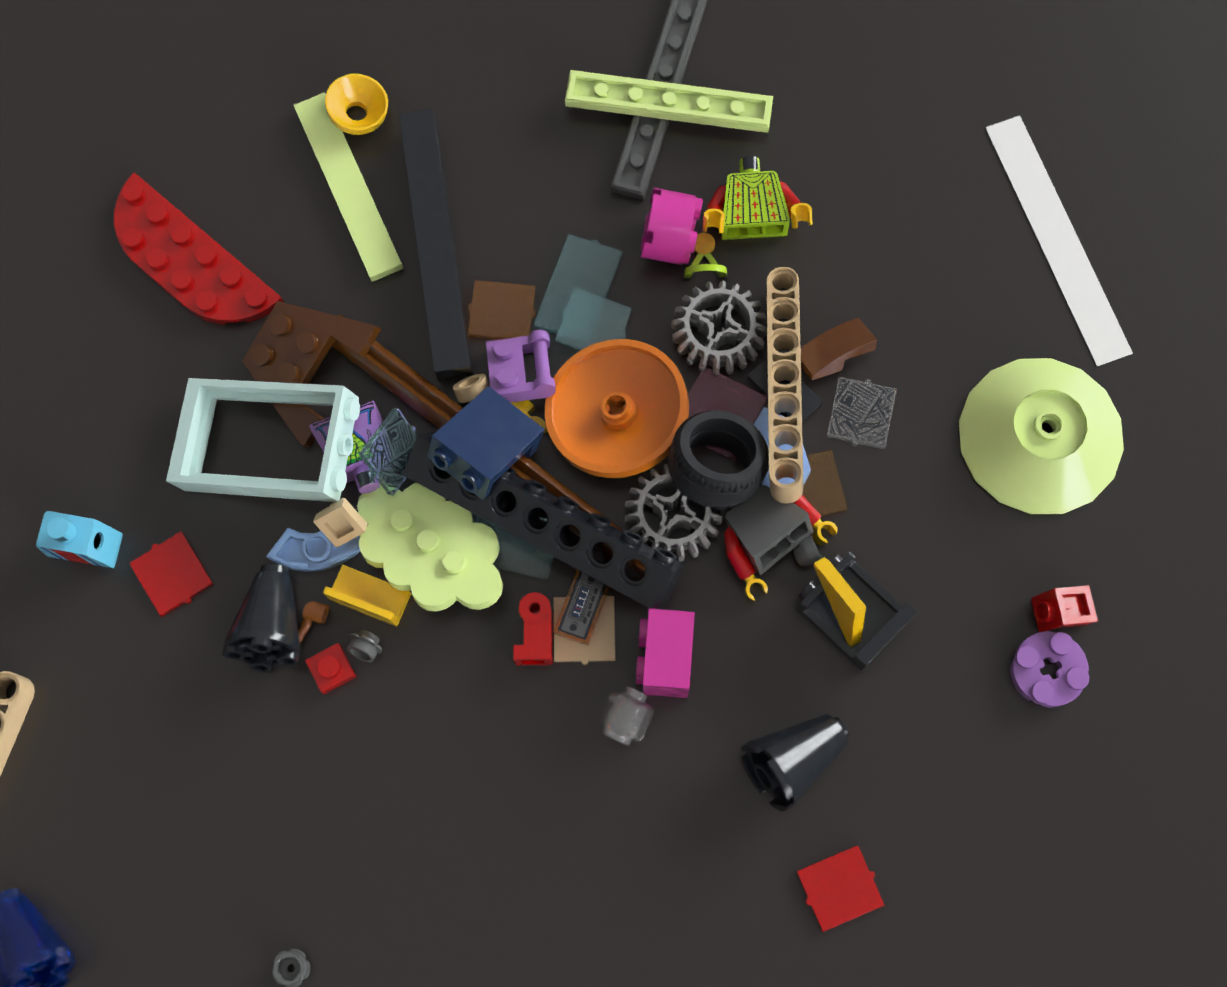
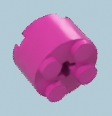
M654 187L649 204H652L646 215L640 257L677 265L688 264L691 253L694 252L697 232L694 229L696 220H699L703 199L696 198L695 195Z

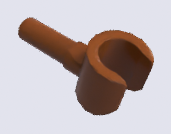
M312 601L305 605L302 614L303 620L298 629L300 644L309 628H311L312 622L325 623L329 613V606L327 604Z

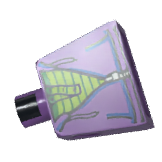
M374 401L360 406L359 417L355 420L352 433L353 450L348 456L345 470L346 483L355 480L359 492L363 494L373 492L380 487L376 472L381 470V453L378 452V468L377 452L374 455L375 460L371 463L376 445L375 441L379 436L389 460L382 436L383 434L385 438L383 419ZM331 417L309 425L323 452L325 450ZM377 445L376 450L383 451L382 445ZM372 446L370 457L368 458L366 454L368 451L370 452V448ZM384 453V457H383L382 470H383V467H384V458H386L385 453Z

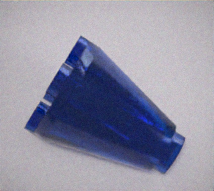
M12 888L0 892V987L66 986L69 983L68 974L76 964L73 950L29 897L21 893L20 889Z

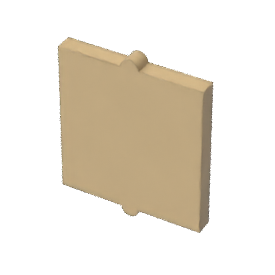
M614 596L601 597L586 640L558 630L570 597H554V662H581L583 665H587L589 662L615 661Z

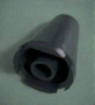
M825 714L748 741L741 746V750L747 753L741 757L747 775L758 792L762 794L767 791L774 798L769 804L781 812L787 811L844 750L848 744V730L838 717L833 718Z

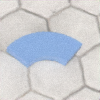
M287 528L266 557L272 562L291 570L303 572L322 571L341 565L360 552V535L336 548L322 531L300 533Z

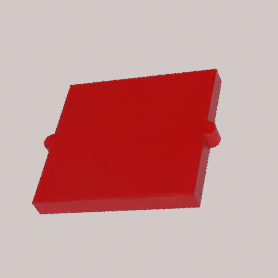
M182 531L159 545L153 544L150 551L129 563L161 617L183 603L190 604L192 602L191 598L214 585Z
M858 845L796 871L807 896L805 903L809 906L811 905L822 932L884 906L873 880L875 873L869 871Z

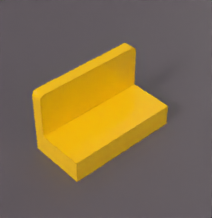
M343 564L333 587L325 586L323 594L330 601L396 627L411 596L410 591L397 590L384 580Z

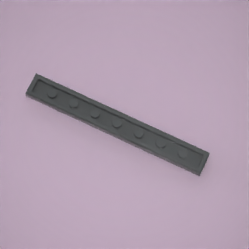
M671 0L646 80L681 84L708 0ZM634 115L611 184V192L644 201L669 120Z

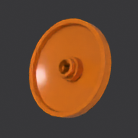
M613 339L590 345L568 359L553 378L556 392L551 397L546 398L544 408L546 427L551 440L560 454L571 465L597 477L623 478L642 473L654 467L669 455L677 429L689 416V397L680 371L666 354L644 342L630 339Z

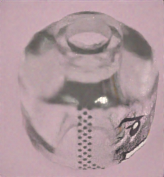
M627 686L625 692L612 691L599 716V723L604 727L602 733L625 745H630L631 741H640L644 737L654 715L652 706L645 702L648 695Z

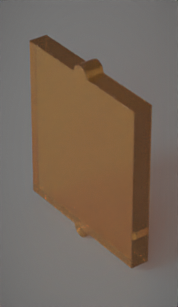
M475 280L472 304L468 305L470 312L468 337L508 339L529 336L532 318L536 317V312L533 310L536 286Z
M832 450L806 455L811 473L803 485L802 495L821 514L820 520L822 516L847 511L848 508Z

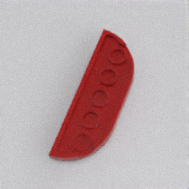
M135 172L128 178L119 193L114 210V227L118 241L131 261L188 311L203 320L225 325V323L241 321L249 323L269 315L277 301L284 302L280 295Z

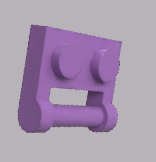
M535 330L529 336L486 341L490 388L509 402L541 399L554 395L556 387L555 381L550 375L547 350L550 347L548 332ZM534 353L536 379L534 382L526 383L523 354Z

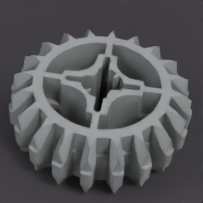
M724 280L720 282L718 289H714L711 282L708 281L705 284V292L695 286L692 289L693 298L684 295L681 302L683 306H677L674 310V315L677 318L672 320L671 328L676 331L672 335L673 342L680 344L677 352L679 355L689 354L687 357V364L689 366L699 361V371L701 373L706 370L707 366L713 367L712 373L715 376L719 374L720 367H725L727 374L730 375L733 373L734 364L743 370L747 365L746 359L755 361L758 355L756 350H761L764 347L765 341L762 337L767 335V327L762 324L766 322V314L758 312L761 308L759 300L750 302L752 296L750 290L742 295L739 294L740 286L738 283L731 290H728ZM720 306L718 310L713 312L704 310L709 307ZM733 310L744 319L748 331L742 329L741 324L732 319ZM725 317V328L722 327V332H717L715 339H713L714 327L716 328L717 324L721 325ZM690 325L697 327L698 332L706 336V346L701 345L695 339ZM725 344L736 346L729 350L718 351L719 347Z
M668 464L664 465L663 475H659L658 471L652 468L650 469L651 481L640 476L638 484L642 489L632 487L629 491L630 496L635 500L625 502V509L633 512L625 516V522L630 525L636 524L629 531L643 535V543L646 545L652 544L651 547L654 549L663 548L670 552H677L679 562L684 561V550L687 549L690 555L695 558L699 554L696 544L707 550L711 543L706 536L717 538L719 530L713 525L722 524L723 516L715 512L722 510V508L716 509L702 505L704 520L695 517L696 513L688 508L686 505L688 497L684 496L679 489L670 497H664L659 494L656 497L653 496L659 490L675 487V484L670 477ZM681 500L680 515L676 514L667 525L668 510L672 511ZM645 505L653 508L652 512L661 519L657 533L648 526L644 518L643 511ZM678 528H684L689 531L692 528L696 530L684 538H667Z

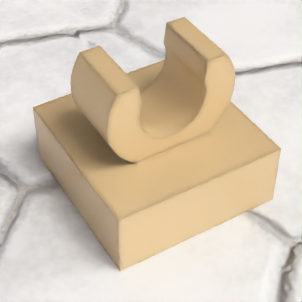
M344 497L318 512L313 521L336 548L364 533L367 527V522Z

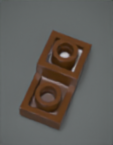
M859 317L847 321L822 333L801 347V367L811 380L842 371L845 360L874 351L877 339Z

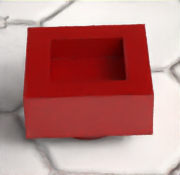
M339 643L305 660L322 694H326L357 677Z

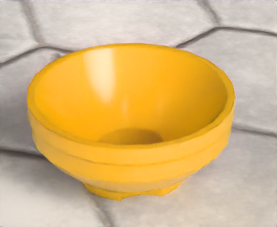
M348 74L338 78L330 85L325 96V107L329 119L338 129L349 134L362 135L368 134L381 126L388 111V98L384 88L373 78L363 74ZM360 106L366 111L367 115L362 120L356 121L349 118L346 112L350 107Z

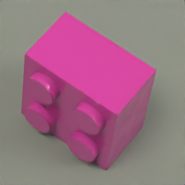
M649 609L648 619H640L639 647L646 648L645 657H637L636 684L643 685V695L688 698L695 612Z

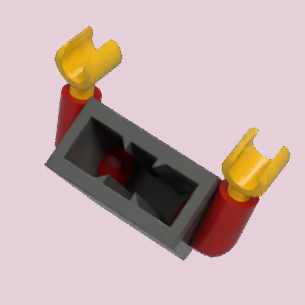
M766 485L760 486L756 493L745 503L731 507L732 509L725 515L728 525L724 532L726 555L739 579L745 580L744 592L746 597L752 601H755L750 593V586L753 583L760 584L765 594L768 591L767 584L761 579H756L754 576L756 571L759 575H762L811 534L818 545L824 546L828 544L827 539L821 535V528L828 530L832 536L837 534L836 525L830 521L822 522L820 520L821 514L803 495L793 503H780L772 497L770 488Z

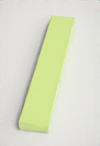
M570 70L565 97V106L765 133L769 131L773 96L575 70Z
M324 92L295 104L294 108L371 282H374L404 268L343 132L328 117L325 107L326 94Z

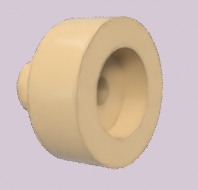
M475 374L457 382L453 386V391L458 402L466 403L471 402L488 386L490 387V384L485 374Z

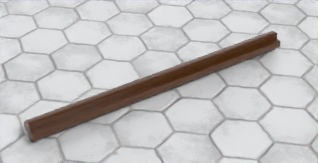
M337 339L332 344V347L439 429L463 409L462 406L377 341H374L366 356L358 355ZM525 455L511 466L516 471V476L526 481L534 480L547 487L546 492L556 497L563 496L574 500L579 504L578 509L588 514L595 513L604 516ZM611 521V526H612V527H614V528H616V529H618V530H620V531H622V532L624 531L623 529H621L619 526H617L615 523H613V522ZM570 525L569 529L580 537L579 530L575 526ZM602 542L601 549L603 554L612 558V548L607 543ZM634 559L633 566L635 571L640 575H645L644 564Z

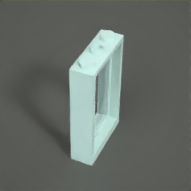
M188 378L166 481L184 491L338 502L341 497V491L346 486L347 477L345 470L348 456L353 450L352 433L355 420H357L360 413L359 397L345 386ZM217 400L333 406L319 481L202 473Z

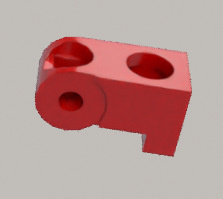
M528 593L522 598L518 608L524 623V645H513V660L516 666L553 665V613L550 601L541 593Z

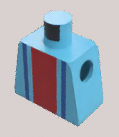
M46 511L41 523L36 547L48 557L114 569L123 533L92 518ZM101 537L99 547L95 549L94 541Z

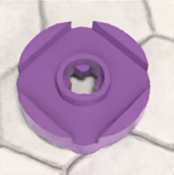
M1044 631L1028 637L1019 644L1011 662V679L1017 691L1028 701L1032 700L1044 707H1059L1073 701L1089 683V666L1085 653L1073 641L1071 636L1063 632ZM1048 659L1051 663H1056L1058 666L1056 679H1052L1049 674L1042 675L1040 669L1045 666L1043 660Z

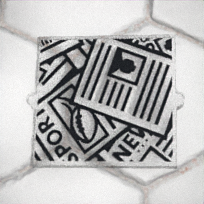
M839 377L826 437L852 442L853 446L862 444L885 449L897 389L872 384L869 379L862 382Z

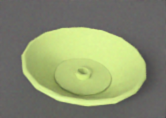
M1052 358L1017 359L991 370L969 392L959 419L960 450L974 480L999 503L1028 514H1064L1092 502L1114 479L1124 450L1121 418L1107 391L1082 369ZM1042 424H1049L1053 432H1045L1042 429Z

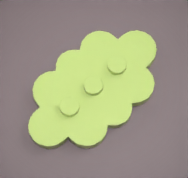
M380 483V487L375 491L361 494L357 508L360 516L367 522L365 532L360 535V552L368 564L376 568H383L385 577L391 587L401 591H412L414 600L427 611L437 612L445 610L456 601L470 609L477 610L488 608L497 602L502 594L503 584L500 573L493 563L498 557L500 546L497 535L491 527L483 523H474L470 511L451 501H446V498L418 483L410 485L403 492L398 488L389 487L388 485L390 484Z

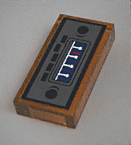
M577 569L553 633L589 646L610 587Z

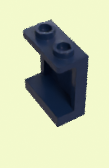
M488 386L432 435L427 456L438 469L446 471L459 481L465 490L474 493L484 500L489 495L493 483L523 455L529 458L537 451L545 429Z

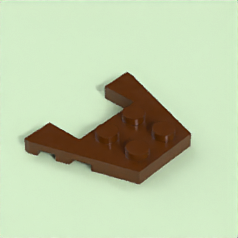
M277 301L242 362L253 378L259 382L309 384L335 339L358 355L366 356L381 328L372 324ZM272 403L299 443L303 446L311 447L316 438L309 425L325 418L305 404Z

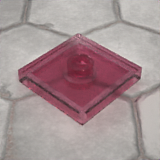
M706 367L704 372H700L688 394V418L696 413L699 414V412L720 410L742 416L754 425L768 397L720 373L715 375L712 369ZM703 445L733 461L737 458L735 454L725 448Z

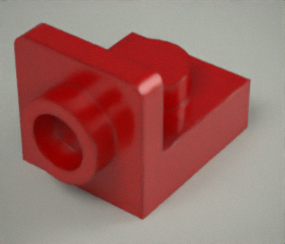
M1089 585L1054 588L1031 599L1039 632L1098 622Z

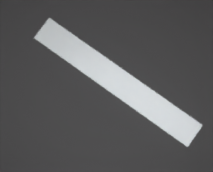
M1020 115L985 127L1096 365L1100 366L1133 354Z

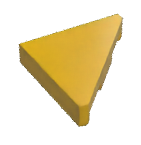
M823 557L814 563V568L846 642L850 647H853L862 641L866 605L831 562Z

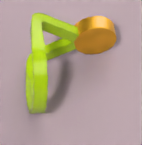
M699 233L697 235L694 249L697 256L691 266L684 269L683 278H691L694 272L715 271L719 277H727L726 266L719 265L711 254L715 248V240L709 233ZM704 256L709 262V264L699 263L701 262Z

